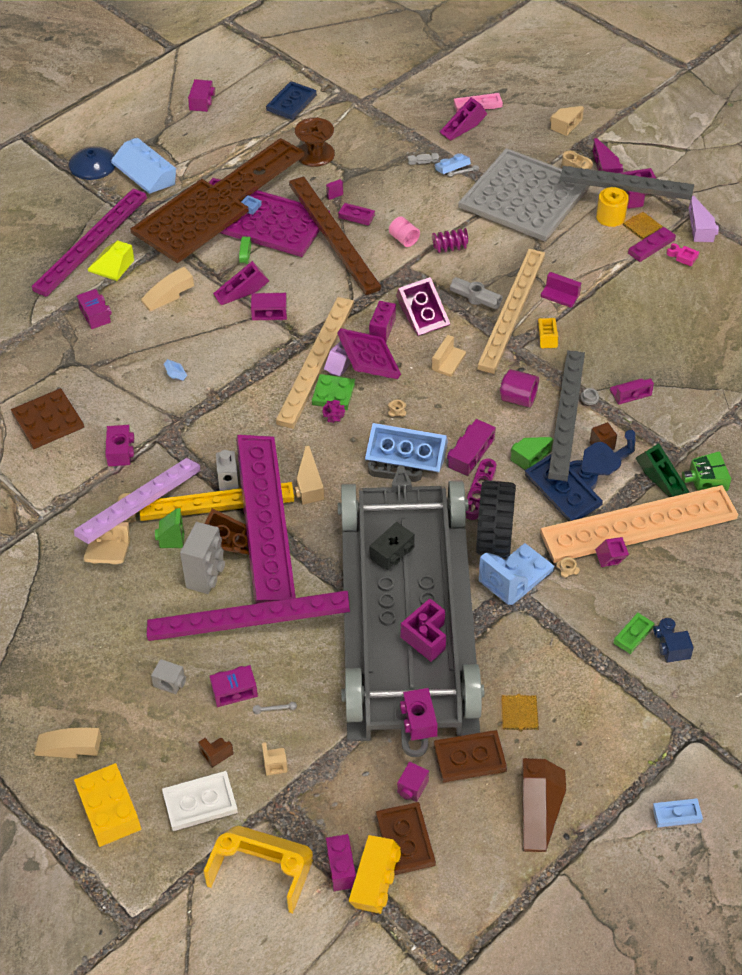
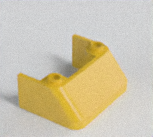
M234 826L220 835L204 869L207 887L212 888L224 857L231 856L240 851L279 863L283 873L294 877L287 894L288 911L293 913L313 862L312 850L306 845L243 826Z

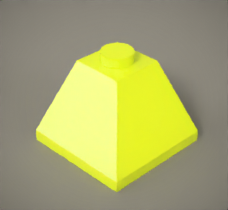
M118 240L102 251L90 265L88 271L118 281L134 261L132 245Z

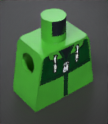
M720 451L693 459L690 470L682 472L683 482H694L697 491L723 485L725 491L729 490L731 477Z

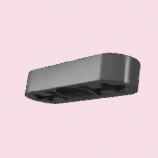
M369 461L368 472L373 477L394 479L396 473L390 470L397 468L398 465ZM405 467L411 482L421 480L423 470Z

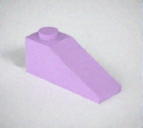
M692 196L688 209L693 241L714 242L715 235H718V225L715 224V218L695 196Z
M341 341L330 350L324 370L333 376H341L351 363Z

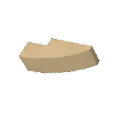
M185 267L174 271L152 287L141 299L142 303L149 311H152L179 299L180 292L194 287L193 276Z
M68 728L39 734L34 754L35 756L76 759L78 754L98 756L102 737L100 729Z

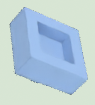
M167 359L163 364L168 376L171 378L184 380L187 377L180 363Z

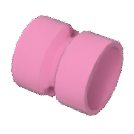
M397 217L390 224L389 233L405 247H411L419 239V229L404 217Z

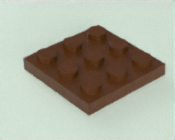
M61 388L11 409L13 417L33 450L85 428L83 421Z

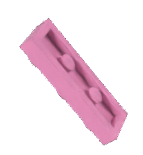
M499 93L471 96L482 104L484 109L502 107L503 102ZM470 97L454 99V106L457 112Z

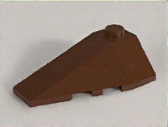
M212 508L204 524L219 528V534L222 537L221 548L225 551L249 555L246 524Z
M523 758L521 769L523 852H546L566 793V773L564 769L546 759Z

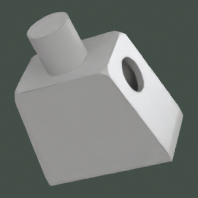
M222 450L217 452L216 463L220 491L239 489L235 451ZM225 475H231V480L225 481Z

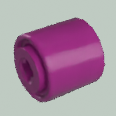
M513 369L508 370L502 379L500 387L501 400L531 408L537 395L539 376Z

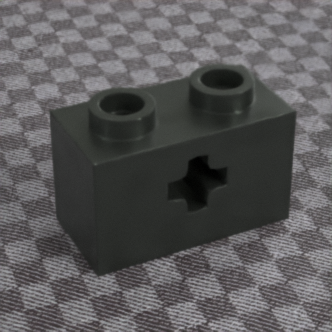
M395 522L369 545L370 558L388 571L392 566H396L405 554L412 552L415 547V534L398 522Z

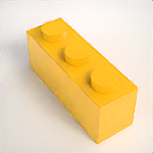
M368 835L349 898V902L356 909L381 914L383 907L386 906L389 885L394 880V868L401 856L400 847L394 840Z

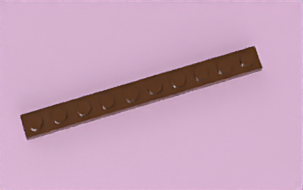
M303 176L290 180V188L363 293L369 295L381 291L380 283L306 178Z

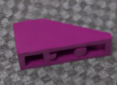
M470 97L441 129L440 133L451 141L476 127L487 113L482 104Z
M594 138L592 152L597 170L611 173L623 172V164H620L619 158L599 139Z
M251 261L213 294L220 305H225L257 292L269 282V279Z

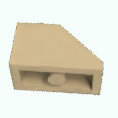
M584 107L560 108L550 118L551 130L567 136L583 120Z

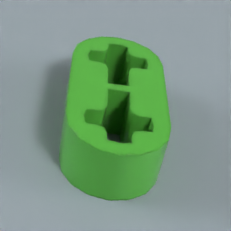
M242 236L239 262L249 263L251 237Z

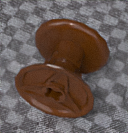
M314 117L304 119L296 125L295 134L297 138L305 142L299 146L304 151V157L299 159V162L307 166L318 167L326 165L333 160L335 150L330 144L325 142L334 133V126L331 122L323 118Z

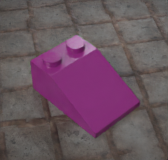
M431 277L398 289L396 294L398 302L417 336L450 325Z

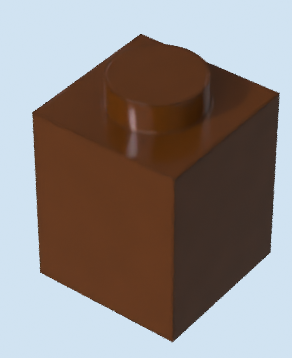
M608 422L591 429L589 442L591 445L596 442H603L612 450H615L617 434Z

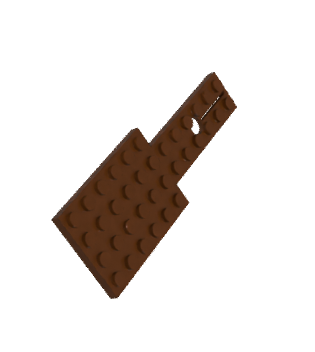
M280 138L216 184L212 185L200 179L130 228L131 234L178 264L248 213V206L241 203V201L304 157V151ZM255 170H265V173L261 175L254 174L253 172Z

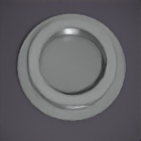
M587 388L581 394V401L587 405H594L599 401V394L595 389Z

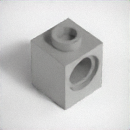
M160 659L151 675L153 687L173 694H177L179 688H182L186 682L182 666Z

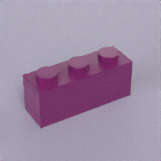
M475 419L472 425L469 424L463 437H459L455 448L450 449L448 452V468L469 476L495 440L496 427L478 419Z

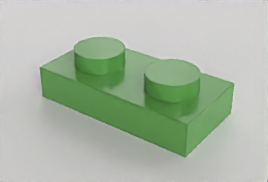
M637 613L614 638V644L631 654L651 632L655 623Z

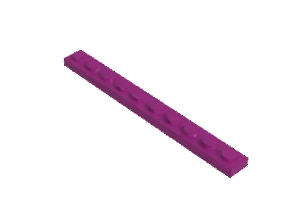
M133 188L32 285V290L47 297L147 199L146 193Z
M347 590L147 620L148 641L347 613L350 612L349 593Z

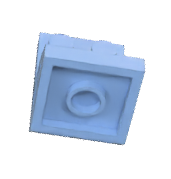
M524 543L505 560L498 555L483 554L480 557L479 582L506 604L513 605L554 571V565Z

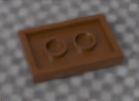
M497 730L434 740L433 745L443 783L507 772V765Z
M419 802L376 811L381 837L394 840L401 850L400 860L396 862L394 868V875L436 866V860Z

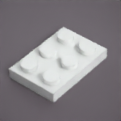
M227 771L162 789L173 831L238 813Z

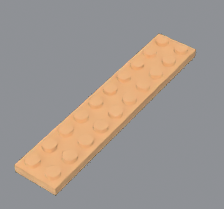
M723 485L544 527L541 528L540 534L553 563H557L566 557L577 558L596 553L595 549L605 539L623 537L627 546L735 520L738 517V513Z

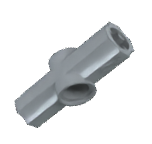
M455 277L450 285V291L467 297L468 301L474 305L482 303L491 308L498 309L503 299L502 295L485 289L484 285L478 281L470 283Z

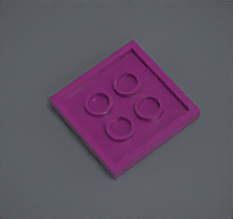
M343 328L339 329L337 334L355 371L398 379L401 376V372L383 337Z

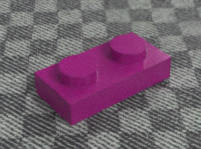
M344 203L338 212V218L368 226L375 216V210Z

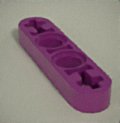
M483 459L477 469L467 496L468 511H466V518L469 520H476L479 517L480 498L476 499L472 496L476 493L481 494L482 484L478 483V481L481 479L493 481L497 464L493 459ZM489 467L488 473H485V469ZM475 505V510H473V512H470L472 506Z

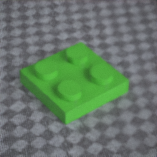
M320 374L312 398V405L323 407L327 404V401L339 400L340 405H344V409L348 410L355 387V379Z

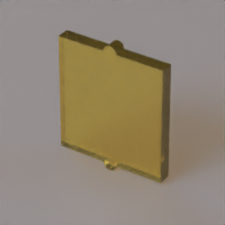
M645 212L632 216L631 219L623 223V226L641 240L663 228L662 225Z
M517 694L501 696L503 730H519L522 732L523 730L539 729L537 695Z

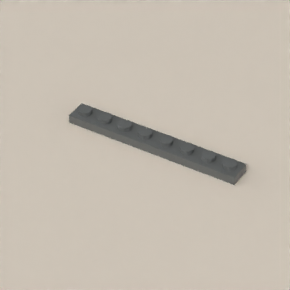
M563 166L560 175V181L603 188L617 187L624 191L692 200L694 184L572 166Z

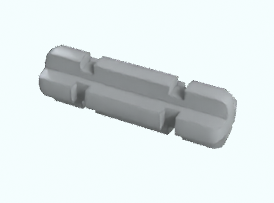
M432 153V155L420 154L416 157L415 155L408 156L409 165L439 162L438 153Z

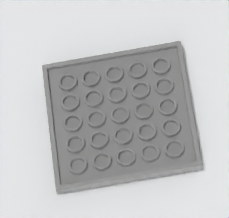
M506 148L459 201L458 207L546 242L590 186L560 181L562 169Z

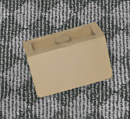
M447 335L432 357V370L452 377L466 355V351L454 347L453 336Z

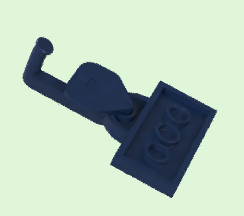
M633 430L626 431L624 436L627 439V445L616 452L603 442H596L586 448L583 460L570 462L568 481L548 479L552 454L525 470V475L568 521L582 519L603 505V500L593 491L598 483V475L608 476L621 467V461L635 451L636 433Z

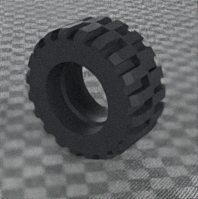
M490 480L482 482L476 553L480 556L485 553L498 555L502 558L510 556L516 485L512 482Z

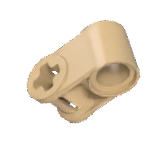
M568 150L563 153L561 169L563 166H572L591 170L593 162L587 157Z

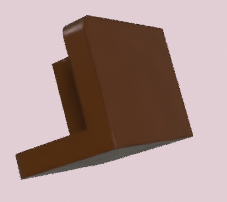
M206 737L198 742L200 753L212 768L234 754L232 743L230 741L225 742L223 738H219L211 744Z

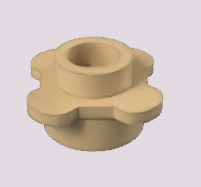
M393 400L388 404L390 411H388L389 416L403 417L406 415V403L403 401Z
M570 557L563 558L556 565L561 571V576L565 578L572 574L577 575L580 571L576 567V561Z

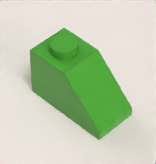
M523 438L512 446L511 461L522 469L527 470L552 452L553 438Z
M177 508L159 521V528L155 529V540H159L160 548H183L185 531L181 508Z

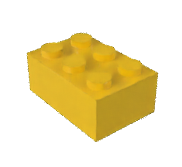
M116 763L74 779L99 847L141 830L137 813Z

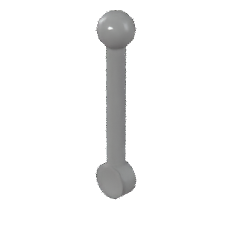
M474 165L472 168L455 172L450 171L447 175L448 177H453V175L469 171L477 172L479 166Z
M290 702L286 705L260 707L259 705H255L253 707V713L258 715L261 713V711L290 708L291 710H295L297 708V704L295 702Z

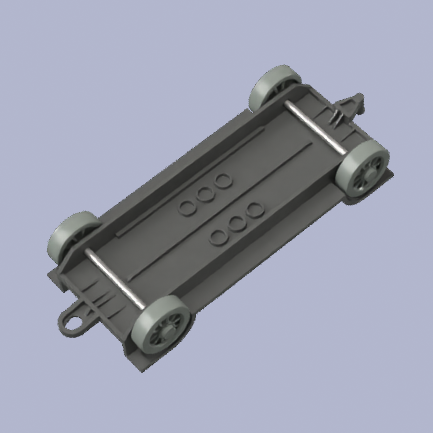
M398 466L392 481V487L359 488V503L356 500V484L341 485V503H338V515H342L344 591L348 590L350 600V612L344 613L345 689H341L342 702H346L347 742L371 741V730L401 729L404 753L410 757L424 755L428 749V738L419 739L421 741L419 750H411L408 744L409 740H411L410 733H406L404 728L406 715L401 714L400 710L403 692L429 688L438 725L437 728L456 727L457 736L480 733L479 718L482 712L484 684H481L480 668L476 660L465 529L468 499H465V487L462 480L448 482L447 498L445 486L412 487L405 467ZM395 522H398L415 534V547L412 552L405 554L396 566H392L387 571L370 558L369 545ZM429 598L445 610V625L439 630L446 635V649L432 662L401 638V622Z

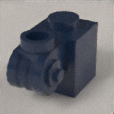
M663 618L659 625L653 627L655 638H659L661 641L659 643L660 653L664 655L667 663L691 659L694 647L688 631L674 633L676 623L671 618Z

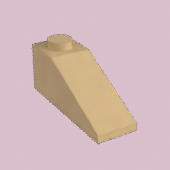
M305 446L297 475V487H294L296 498H300L302 505L324 500V487L310 446Z

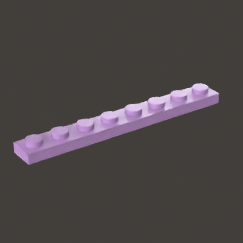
M185 458L74 529L75 537L87 544L91 543L200 472V465Z

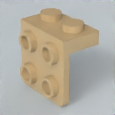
M121 522L89 543L84 555V561L93 564L123 563L130 544L129 522Z

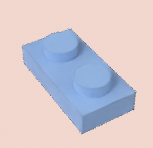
M461 153L456 154L450 159H442L439 163H436L435 170L442 174L471 164L470 158Z
M698 799L653 803L652 808L657 828L702 823L703 817Z

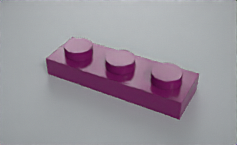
M663 227L630 247L628 254L641 262L675 241L676 235Z

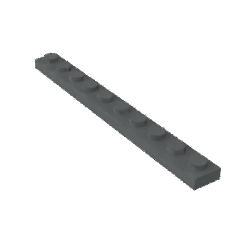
M567 350L548 479L568 481L585 352Z

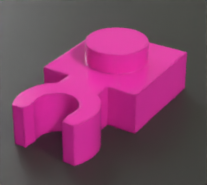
M672 243L671 248L667 249V255L676 257L678 262L692 266L699 257V251L686 246L680 248L677 244Z

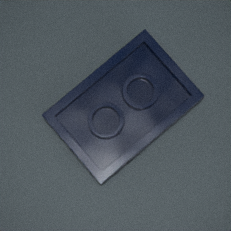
M290 81L266 105V111L293 120L315 98L317 90Z

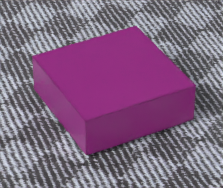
M341 179L326 184V196L329 200L343 195V182Z

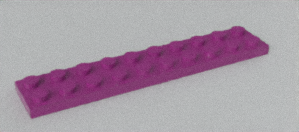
M237 435L236 444L255 604L296 598L275 437Z

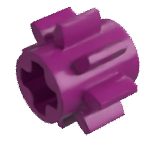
M339 400L327 401V404L322 409L323 417H328L327 422H340V419L345 415V406L340 405Z

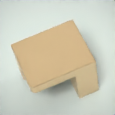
M266 742L262 743L266 776L287 773L285 749L267 750Z

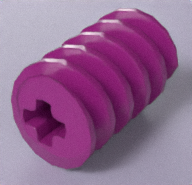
M466 228L463 231L462 229H457V232L451 230L450 233L444 231V234L442 232H438L437 235L432 233L433 247L438 253L441 252V248H443L444 252H447L448 247H450L451 251H454V246L457 247V250H460L461 245H463L464 249H467L469 239Z

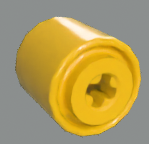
M617 187L603 189L598 197L596 212L598 222L608 227H616L623 224L626 219L628 194Z

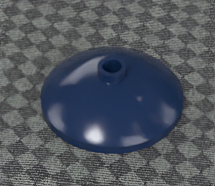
M100 146L85 147L77 151L70 158L69 169L74 176L80 179H101L115 170L116 166L111 163L115 154L109 149Z

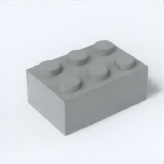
M196 522L180 551L187 589L209 594L211 588L216 586L217 576L225 567L223 549L221 548L222 537H220L218 527Z

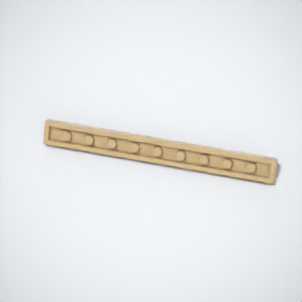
M533 249L528 250L480 358L477 370L495 374L543 263L545 252Z
M337 297L276 419V425L294 429L326 364L330 350L334 347L339 337L337 332L340 328L344 327L354 307V300Z

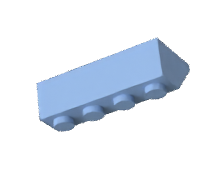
M139 138L124 142L111 160L113 165L149 194L175 185L176 168Z
M373 423L365 460L440 473L448 445L447 435Z

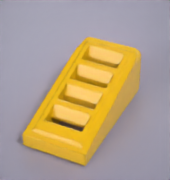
M539 318L540 347L557 348L558 332L556 318Z

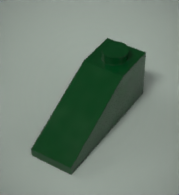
M659 443L635 458L643 472L669 498L689 493L688 488Z

